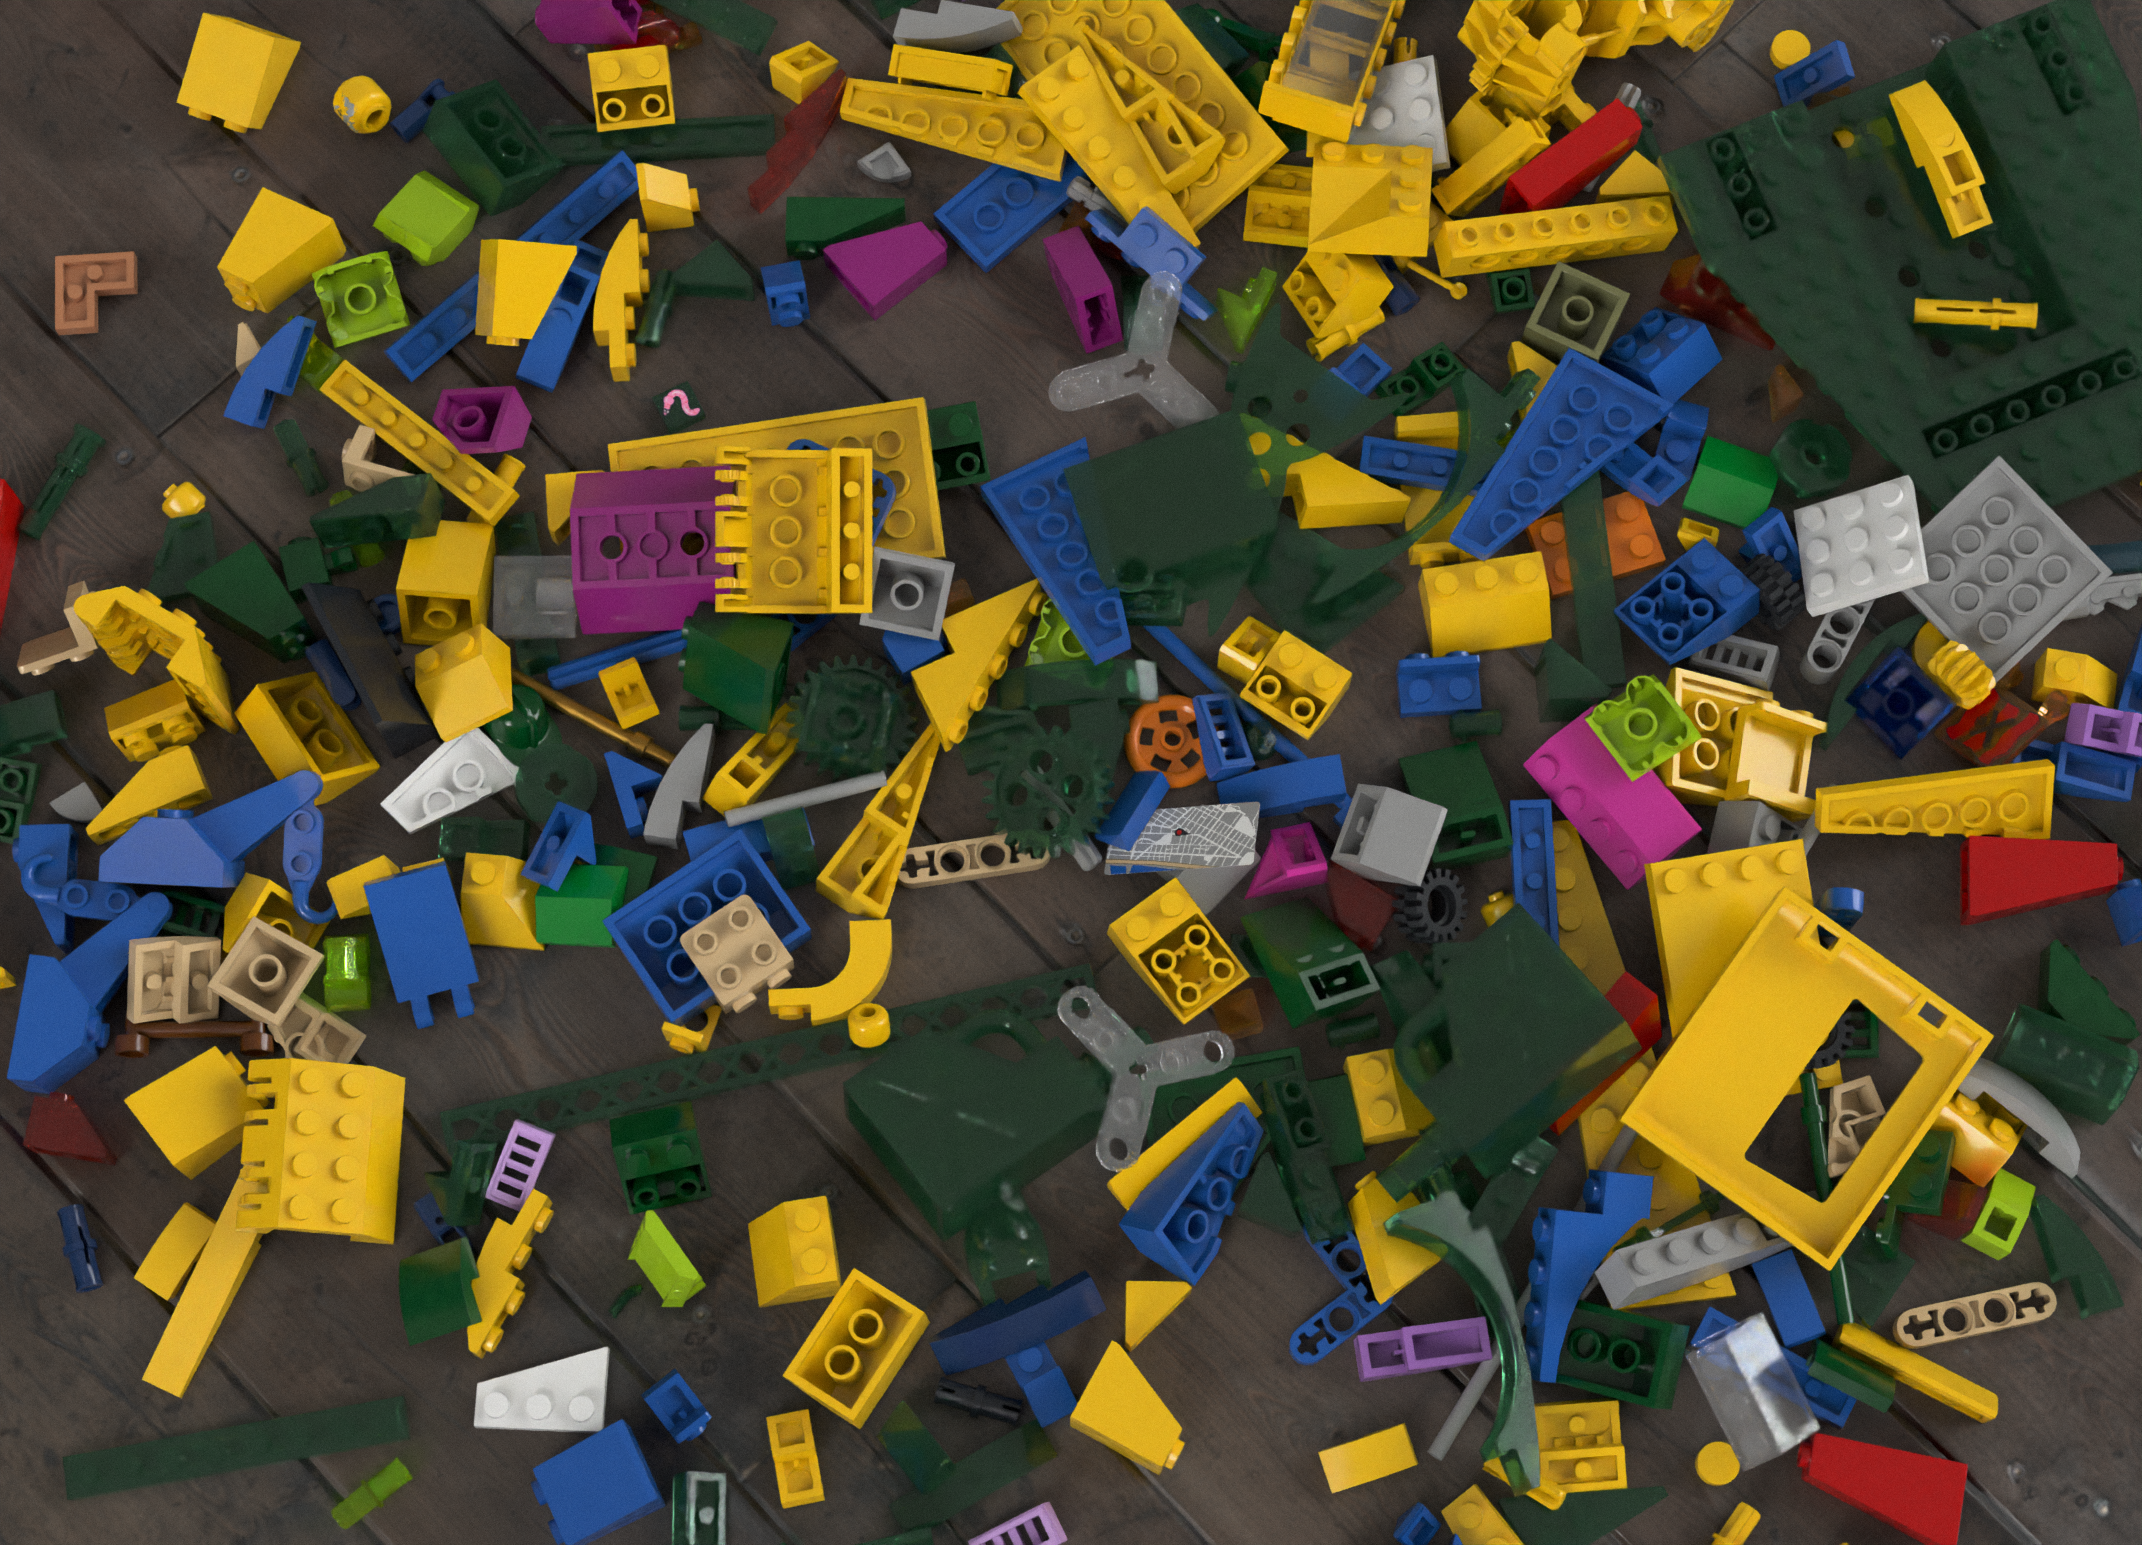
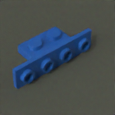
M1148 206L1143 207L1126 229L1102 209L1088 213L1085 219L1093 225L1091 228L1093 233L1107 243L1113 242L1122 250L1121 256L1127 263L1135 268L1142 267L1152 276L1150 280L1156 288L1166 294L1172 293L1182 302L1180 307L1185 313L1194 319L1201 318L1203 321L1216 314L1218 309L1187 283L1206 259V256Z

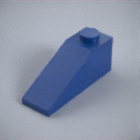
M70 824L20 825L19 838H14L12 845L14 862H18V867L22 872L25 863L33 856L51 853L54 859L50 862H43L35 869V881L43 886H53L77 879L79 834ZM34 899L55 945L65 954L73 952L75 917L68 915L49 903Z

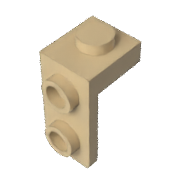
M359 425L353 439L348 438L342 451L345 485L359 492H372L390 497L399 503L408 502L420 505L423 500L421 477L373 463L377 454L375 429Z

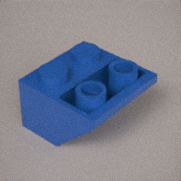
M1658 307L1645 313L1640 321L1625 335L1617 338L1601 357L1603 362L1613 372L1672 404L1722 360L1704 323Z

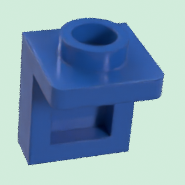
M673 1369L641 1394L678 1444L685 1439L689 1441L699 1436L706 1429V1422L712 1418L676 1369Z

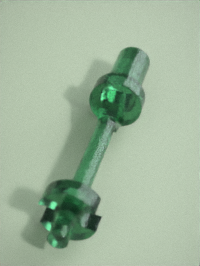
M1706 1190L1699 1194L1701 1203L1652 1231H1649L1645 1226L1640 1227L1635 1231V1236L1614 1247L1613 1251L1615 1252L1617 1249L1657 1238L1704 1210L1712 1215L1720 1210L1718 1202L1726 1197L1719 1192L1713 1195L1710 1190Z

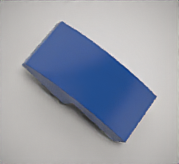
M1792 1249L1752 1264L1753 1271L1786 1349L1826 1335Z

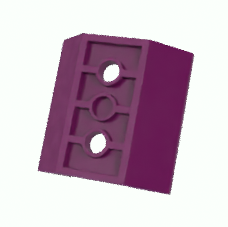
M731 466L578 473L576 475L570 505L572 585L583 635L682 630L686 616H693L699 601L715 605V594H731V589L715 588V579H720L721 577H734L736 579V564L721 565L715 562V553H731V548L715 547V512L731 511V507L715 506V496H720L721 494H734L736 496V482L715 480V470H731ZM691 533H700L704 539V547L696 555H688L683 548L684 539ZM611 537H619L624 546L623 552L616 559H607L603 553V545Z

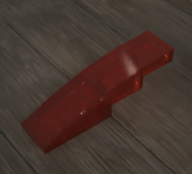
M841 68L784 117L786 135L766 152L768 171L747 188L750 205L760 215L792 184L812 159L833 125L841 107L847 83L846 73Z

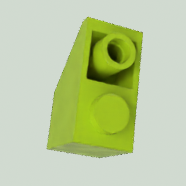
M2000 1168L1989 1181L1960 1241L1998 1261L2010 1254L2029 1216L2036 1186Z

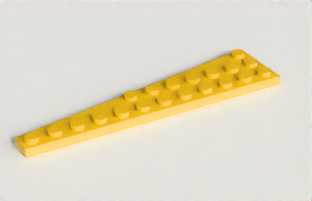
M1569 820L1552 822L1564 1035L1565 1041H1567L1626 971L1578 831ZM1652 1047L1578 1117L1587 1178L1589 1176V1169L1597 1170L1625 1125L1619 1120V1116L1656 1064ZM1639 1134L1616 1172L1654 1176L1650 1219L1641 1218L1609 1250L1601 1261V1265L1617 1249L1711 1222L1696 1175ZM1728 1272L1686 1288L1619 1309L1635 1310L1732 1298L1736 1296V1292Z

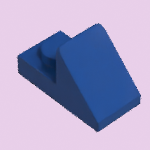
M1838 40L1833 41L1774 75L1782 105L1786 111L1835 102L1840 99L1837 87L1855 78L1845 42Z
M1678 399L1674 403L1672 411L1665 416L1654 457L1657 454L1686 476L1687 482H1689L1700 442L1706 431L1709 408Z
M1771 507L1742 530L1747 543L1738 551L1747 563L1761 553H1764L1766 557L1768 555L1773 557L1774 562L1782 564L1785 573L1788 571L1792 575L1791 580L1796 582L1802 577L1799 549L1782 511Z
M613 751L604 753L629 836L631 839L642 836L645 828L643 822L647 821L648 810L644 797H635L656 791L663 776Z
M559 801L521 872V875L557 892L574 859L590 865H596L591 815Z
M1044 1341L1004 1357L1042 1429L1074 1411L1077 1405L1076 1399L1060 1366H1057Z

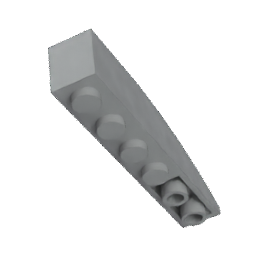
M1815 1190L1805 1193L1818 1201V1195ZM1744 1211L1617 1249L1594 1273L1612 1308L1615 1310L1723 1275L1789 1249L1793 1245Z

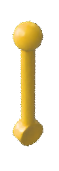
M1394 256V262L1398 267L1406 266L1450 290V294L1454 299L1460 300L1467 294V287L1463 283L1457 282L1453 284L1409 259V256Z

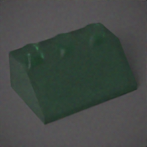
M497 79L436 100L423 129L425 135L491 217L522 205L560 172L564 166L563 161Z
M2021 1003L2018 1004L1992 1059V1062L2010 1070L2031 1084L2054 1106L2102 1126L2122 1105L2140 1068L2136 1050Z

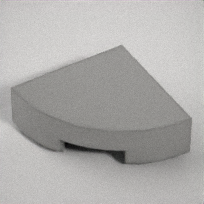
M890 141L857 161L858 168L865 175L876 181L893 183L911 177V170Z
M86 782L81 783L50 802V805L60 816L79 823L90 824L103 810Z

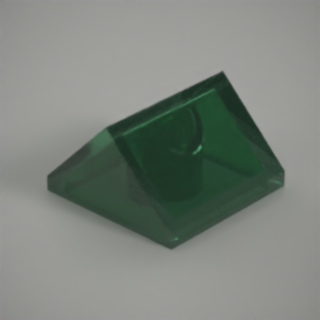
M1549 638L1544 644L1535 666L1539 723L1573 721L1593 705H1599L1603 701L1609 700L1613 690L1552 639Z

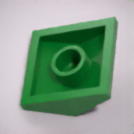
M1707 436L1681 508L1743 530L1767 511L1783 462Z
M572 864L558 892L540 885L535 895L536 942L547 945L615 948L616 942L602 920L622 908L629 869L626 866Z

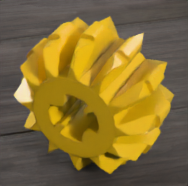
M1950 640L1944 646L1938 648L1925 664L1928 678L1936 685V689L1940 690L1946 698L1952 700L1955 705L1961 706L1964 709L1970 710L1975 705L1980 704L1996 685L1992 670L1984 664L1985 661L1981 660L1975 652L1970 651L1965 644H1960L1956 641Z

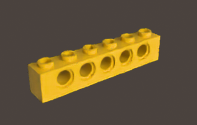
M1666 195L1448 221L1443 223L1433 243L1441 277L1445 278L1557 264L1558 261L1568 263L1665 251L1678 232L1670 197Z

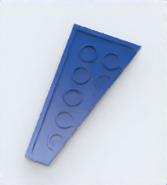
M1568 348L1454 529L1449 543L1482 561H1486L1672 411L1674 404L1579 352Z
M1086 437L981 485V496L1094 665L1131 649L1130 635L1122 599L1120 598Z

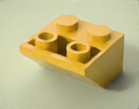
M666 45L587 53L597 132L676 124L668 48Z
M1500 86L1491 96L1489 94L1484 96L1478 90L1467 100L1446 127L1449 156L1461 167L1512 124L1510 119L1513 116L1522 117L1524 121L1535 119L1547 138H1549L1551 127L1542 118H1538L1514 92H1508Z
M1307 252L1282 288L1315 337L1324 338L1344 329L1346 326L1356 324L1371 317L1394 286L1370 254Z
M1284 630L1240 693V697L1306 740H1309L1329 718L1348 690L1353 673Z
M175 679L104 708L111 740L130 762L150 760L159 754V750L171 745L183 746L197 739L198 734L206 731L200 713Z
M1957 1089L1929 1130L1953 1132L1956 1140L1951 1166L1983 1189L2013 1154L2028 1125L1985 1091L1972 1101Z

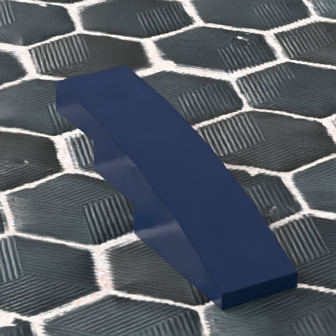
M1084 1270L1049 1291L1044 1284H1041L1008 1304H1005L1002 1298H999L932 1336L927 1341L947 1376L988 1364L1028 1349L1083 1323L1107 1309L1091 1276Z

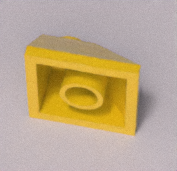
M466 852L461 887V916L470 945L545 951V944L536 942L535 895L540 884L521 875L526 861L504 855Z
M246 872L225 907L223 950L229 954L253 916L312 949L316 946L329 922L318 925L306 922L295 911L291 893L270 879Z

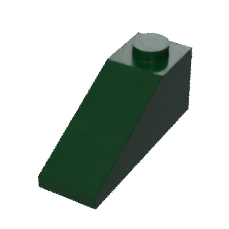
M787 197L785 231L787 255L795 256L800 260H813L818 256H824L823 250L829 245L882 232L906 222L905 198Z

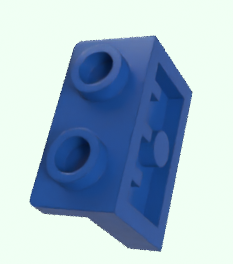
M1453 651L1445 654V657L1429 658L1428 654L1415 653L1407 655L1403 660H1399L1396 669L1400 718L1480 713L1482 710L1478 673L1480 656L1469 655L1467 651Z

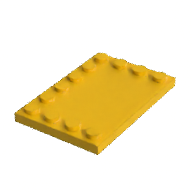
M1803 839L1644 864L1672 1038L1678 1033L1762 912L1783 887H1787L1814 907ZM1816 927L1810 938L1820 944L1818 928ZM1828 1036L1825 1038L1821 1045H1823L1826 1042ZM1839 1060L1835 1064L1823 1068H1804L1801 1073H1816L1818 1089L1843 1084ZM1799 1077L1786 1095L1802 1093Z

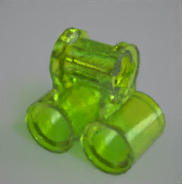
M368 934L325 936L323 951L326 975L323 976L327 1012L370 1010V942Z

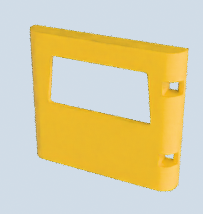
M1783 887L1762 912L1631 1097L1619 1116V1120L1823 1268L1831 1271L1994 1035L1787 887ZM1818 924L1837 937L1828 949H1825L1810 938ZM1857 999L1922 1056V1063L1827 1199L1821 1203L1747 1161L1745 1152L1851 1001ZM1926 1002L1944 1014L1935 1026L1918 1015Z

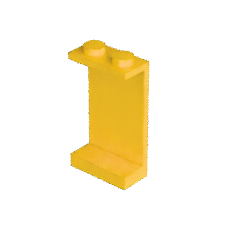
M1476 410L1398 416L1396 418L1393 430L1394 440L1477 453L1475 444V433L1478 426ZM1400 485V490L1409 496L1411 500L1404 516L1410 565L1420 564L1422 568H1435L1444 565V562L1460 561V563L1480 561L1475 556L1449 543L1451 534L1475 496Z

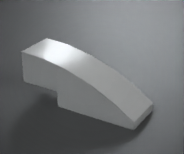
M941 0L937 14L901 8L893 38L898 45L962 53L976 51L1018 37L1022 34L1023 27L1012 11Z
M705 723L687 741L672 761L659 784L650 806L643 832L647 845L679 850L686 811L703 812L704 800L702 797L707 790L716 740L713 724Z

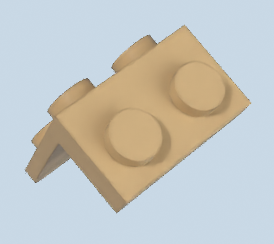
M84 581L68 586L63 610L70 627L28 641L22 645L17 663L20 674L31 672L32 675L43 674L53 669L57 662L69 658L72 662L80 661L94 654V650L98 649V642L74 612V603L78 597L95 592H89Z
M748 895L739 896L683 933L680 938L682 947L714 992L716 1001L725 1014L733 1009L736 1013L744 1011L756 1002L755 994L767 986L770 989H776L792 977L790 971L794 969L793 958Z

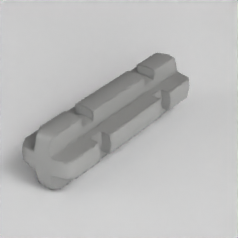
M1076 176L1070 182L1066 192L1070 198L1078 203L1081 200L1084 201L1083 206L1091 211L1097 209L1104 210L1125 229L1129 226L1128 222L1097 186L1089 187L1091 183L1081 176Z

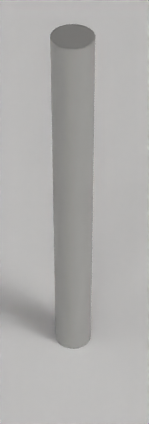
M880 770L724 812L729 828L887 786V780L884 771Z

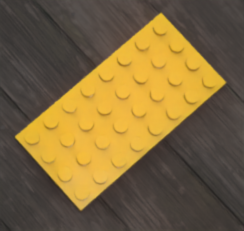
M1005 0L996 8L1014 12L1023 27L1020 36L998 45L1028 81L1078 45L1082 48L1071 27L1083 21L1224 136L1226 141L1207 174L1177 194L1173 195L1171 193L1194 233L1289 151L1279 136L1165 0Z
M924 397L607 444L611 472L723 466L715 465L716 446H750V449L786 450L792 442L799 439H807L828 449L872 448V468L888 476L896 487L895 501L872 548V558L875 546L934 559L946 558ZM879 481L876 486L872 485V506L877 497L884 498L887 494V491L882 488L883 481ZM872 508V515L877 517L879 511ZM691 533L686 536L683 548L688 555H696L702 551L704 539L700 533ZM619 538L620 550H621V553H622L624 546H623V542H622L621 539Z

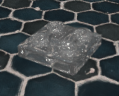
M571 555L494 556L493 634L499 639L576 638L577 607L573 594Z

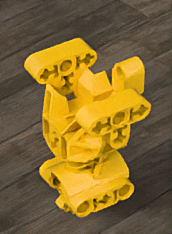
M1474 0L1463 22L1464 26L1460 29L1457 37L1477 59V62L1472 66L1474 70L1469 74L1471 77L1469 81L1484 96L1487 94L1491 96L1502 86L1506 91L1514 92L1538 118H1542L1560 102L1584 56L1616 59L1624 56L1630 46L1654 45L1662 42L1669 36L1681 48L1688 46L1693 52H1697L1715 35L1735 0Z

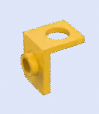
M712 1005L704 1012L708 1016V1023L703 1030L698 1032L687 1029L685 1025L680 1027L664 1021L661 1030L666 1041L670 1042L669 1046L686 1054H692L693 1050L705 1054L722 1008Z

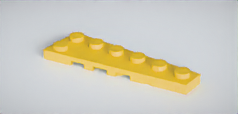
M847 78L840 108L842 120L1060 182L1062 180L1068 151L1024 99L997 96L995 101L983 99L982 94Z
M2049 759L1816 788L1814 826L1821 833L1906 835L1908 832L1927 833L1929 836L1942 837L1944 833L1963 834L1965 837L1969 835H2000L2007 838L2050 839L2055 765Z

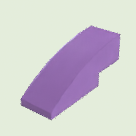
M2071 703L2064 742L2142 758V714L2092 704Z
M1486 1317L1402 1327L1400 1330L1358 1335L1353 1340L1360 1382L1412 1375L1492 1360Z

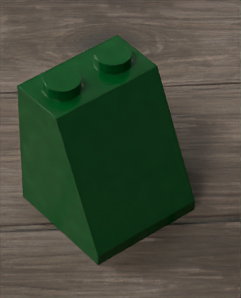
M255 541L250 542L183 583L206 617L284 664L290 660L297 661L306 657L305 651L307 648L318 642L306 619Z
M699 601L693 616H686L682 628L681 638L687 640V648H683L678 665V671L684 672L683 689L758 733L767 735L787 687L794 623L757 614L715 612L714 604Z

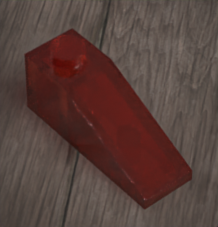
M1702 253L1674 261L1659 293L1687 315L1768 351L1773 350L1788 317Z

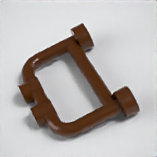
M221 946L220 966L228 955L223 950V946ZM126 1002L125 1033L116 1036L115 1055L133 1059L148 1057L150 1038L241 1037L240 1053L242 1055L267 1057L274 1054L273 1035L266 1034L267 1024L251 1018L250 1021H193L181 1024L177 1021L133 1024L127 1019Z

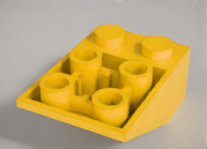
M1176 877L1109 925L1107 931L1109 938L1130 966L1183 1025L1250 977L1249 973Z

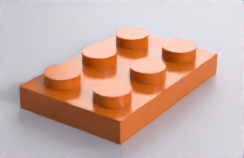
M1628 491L1537 519L1525 529L1533 552H1542L1551 600L1662 566L1666 562L1644 501Z

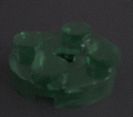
M1801 419L1789 424L1778 436L1774 447L1769 453L1770 460L1781 480L1801 499H1810L1812 496L1823 497L1834 493L1847 480L1851 472L1849 471V463L1852 460V451L1845 437L1836 428L1825 424L1824 427L1818 424H1811L1814 421L1812 419ZM1804 451L1809 455L1816 454L1819 457L1816 465L1806 459Z
M549 743L535 748L521 762L514 779V792L519 806L526 812L530 820L545 825L558 801L587 812L598 788L596 771L591 761L585 755L583 756L580 752L574 750L573 747L562 743ZM551 774H557L559 780H566L567 787L561 789V795H554L552 790H546L544 784L550 781Z

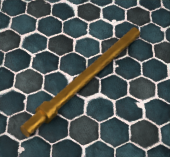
M511 667L512 685H524L532 688L541 696L544 703L628 747L627 751L642 760L647 757L668 769L677 756L655 744L654 738L641 731L635 733L627 728L622 730L620 724Z

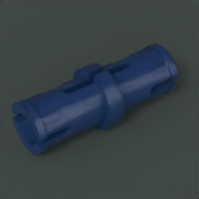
M83 1204L66 1206L56 1212L66 1244L62 1248L65 1258H69L77 1293L90 1292L104 1285L94 1252L98 1249L95 1239H91Z

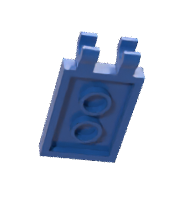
M446 861L364 882L363 887L397 1002L411 1001L417 1029L434 1025L433 1020L435 1017L428 995L451 989L458 1018L475 1014V1005L468 984L479 982V975Z

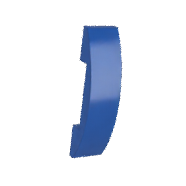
M1634 442L1599 469L1612 481L1634 496L1657 507L1687 482V477L1657 454L1652 458Z

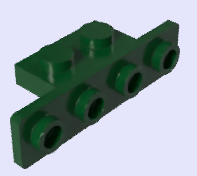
M1928 1130L1884 1193V1203L1887 1205L1885 1218H1879L1876 1240L1877 1243H1881L1887 1258H1897L1905 1212L1935 1216L1942 1215L1956 1140L1953 1132Z

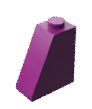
M541 0L540 5L535 10L536 26L550 43L636 44L642 8L636 0Z
M920 221L827 246L823 253L825 266L873 320L876 321L947 265L946 249L948 246L937 230L932 229L929 231Z
M1076 226L1042 239L1048 268L1086 354L1122 341L1123 337L1112 283L1080 227Z

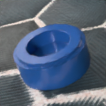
M382 594L376 597L374 600L385 619L378 623L383 634L386 635L391 631L393 634L400 632L401 623L397 595Z

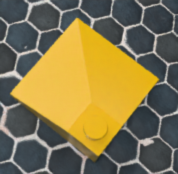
M1675 667L1670 671L1665 688L1691 720L1702 738L1652 770L1680 803L1718 806L1719 801H1725L1738 708L1753 704L1757 699L1761 698L1773 700V692Z

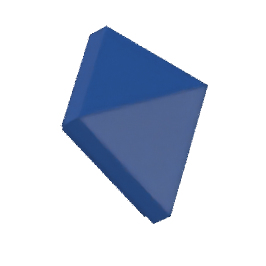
M1418 1502L1398 1517L1393 1537L1401 1545H1427L1442 1524L1422 1503Z

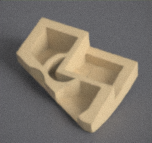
M303 992L280 1027L269 1024L267 1026L274 1040L283 1046L285 1058L349 1064L367 1036Z
M1870 1075L1834 1086L1830 1089L1829 1165L1827 1168L1830 1178L1841 1176L1845 1173L1880 1123V1117L1886 1114Z

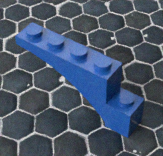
M1589 1169V1176L1583 1187V1199L1586 1203L1585 1211L1539 1207L1538 1216L1535 1218L1532 1227L1535 1250L1534 1259L1531 1260L1528 1268L1531 1292L1530 1301L1526 1304L1524 1310V1322L1527 1326L1526 1343L1520 1352V1365L1523 1369L1522 1377L1539 1382H1556L1560 1351L1568 1323L1578 1299L1594 1270L1614 1244L1641 1218L1650 1219L1654 1176Z

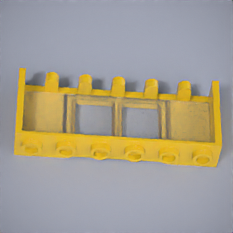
M1300 0L1299 6L1295 5L1289 31L1284 33L1278 59L1273 61L1269 80H1265L1258 113L1273 117L1272 120L1347 143L1353 126L1361 127L1367 109V104L1362 103L1363 98L1371 100L1377 82V76L1372 75L1373 71L1381 72L1387 54V49L1382 48L1383 44L1391 46L1397 23L1392 21L1393 18L1401 19L1406 0Z

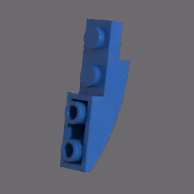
M575 239L572 245L577 246V254L535 334L529 340L515 377L553 393L579 336L582 323L595 297L601 272L609 254L607 251Z

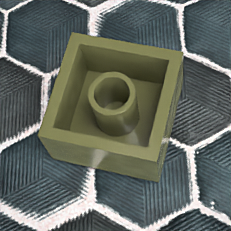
M1558 261L1525 327L1521 342L1538 354L1560 363L1568 348L1599 363L1623 315L1630 293Z

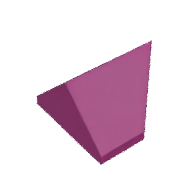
M1310 822L1270 830V841L1244 900L1324 884L1328 870L1327 862Z

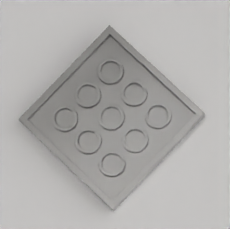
M1997 456L1921 528L1929 583L1900 592L1948 642L1952 640L1965 644L1970 651L1975 652L1981 660L1985 661L1984 664L1992 670L1993 677L1997 683L2113 572L2000 456Z

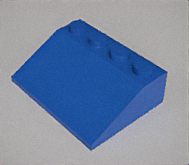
M742 829L602 920L669 1023L680 1027L717 1003L714 992L681 945L680 938L683 933L739 896L748 895L789 954L812 939L810 927Z

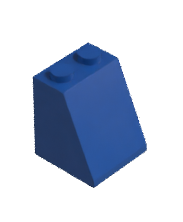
M623 1419L533 1468L537 1479L530 1482L540 1506L548 1503L554 1519L548 1521V1525L557 1545L564 1542L566 1545H586L666 1506L632 1428Z

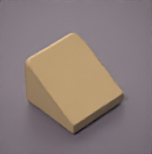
M244 322L238 324L236 368L242 376L245 369L261 349L249 326Z

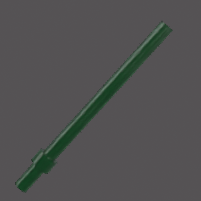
M1805 1073L1799 1075L1804 1107L1800 1108L1802 1126H1807L1818 1201L1822 1203L1834 1189L1833 1180L1827 1172L1829 1164L1824 1124L1828 1123L1826 1107L1820 1103L1816 1073ZM1843 1252L1831 1271H1829L1838 1326L1855 1324Z

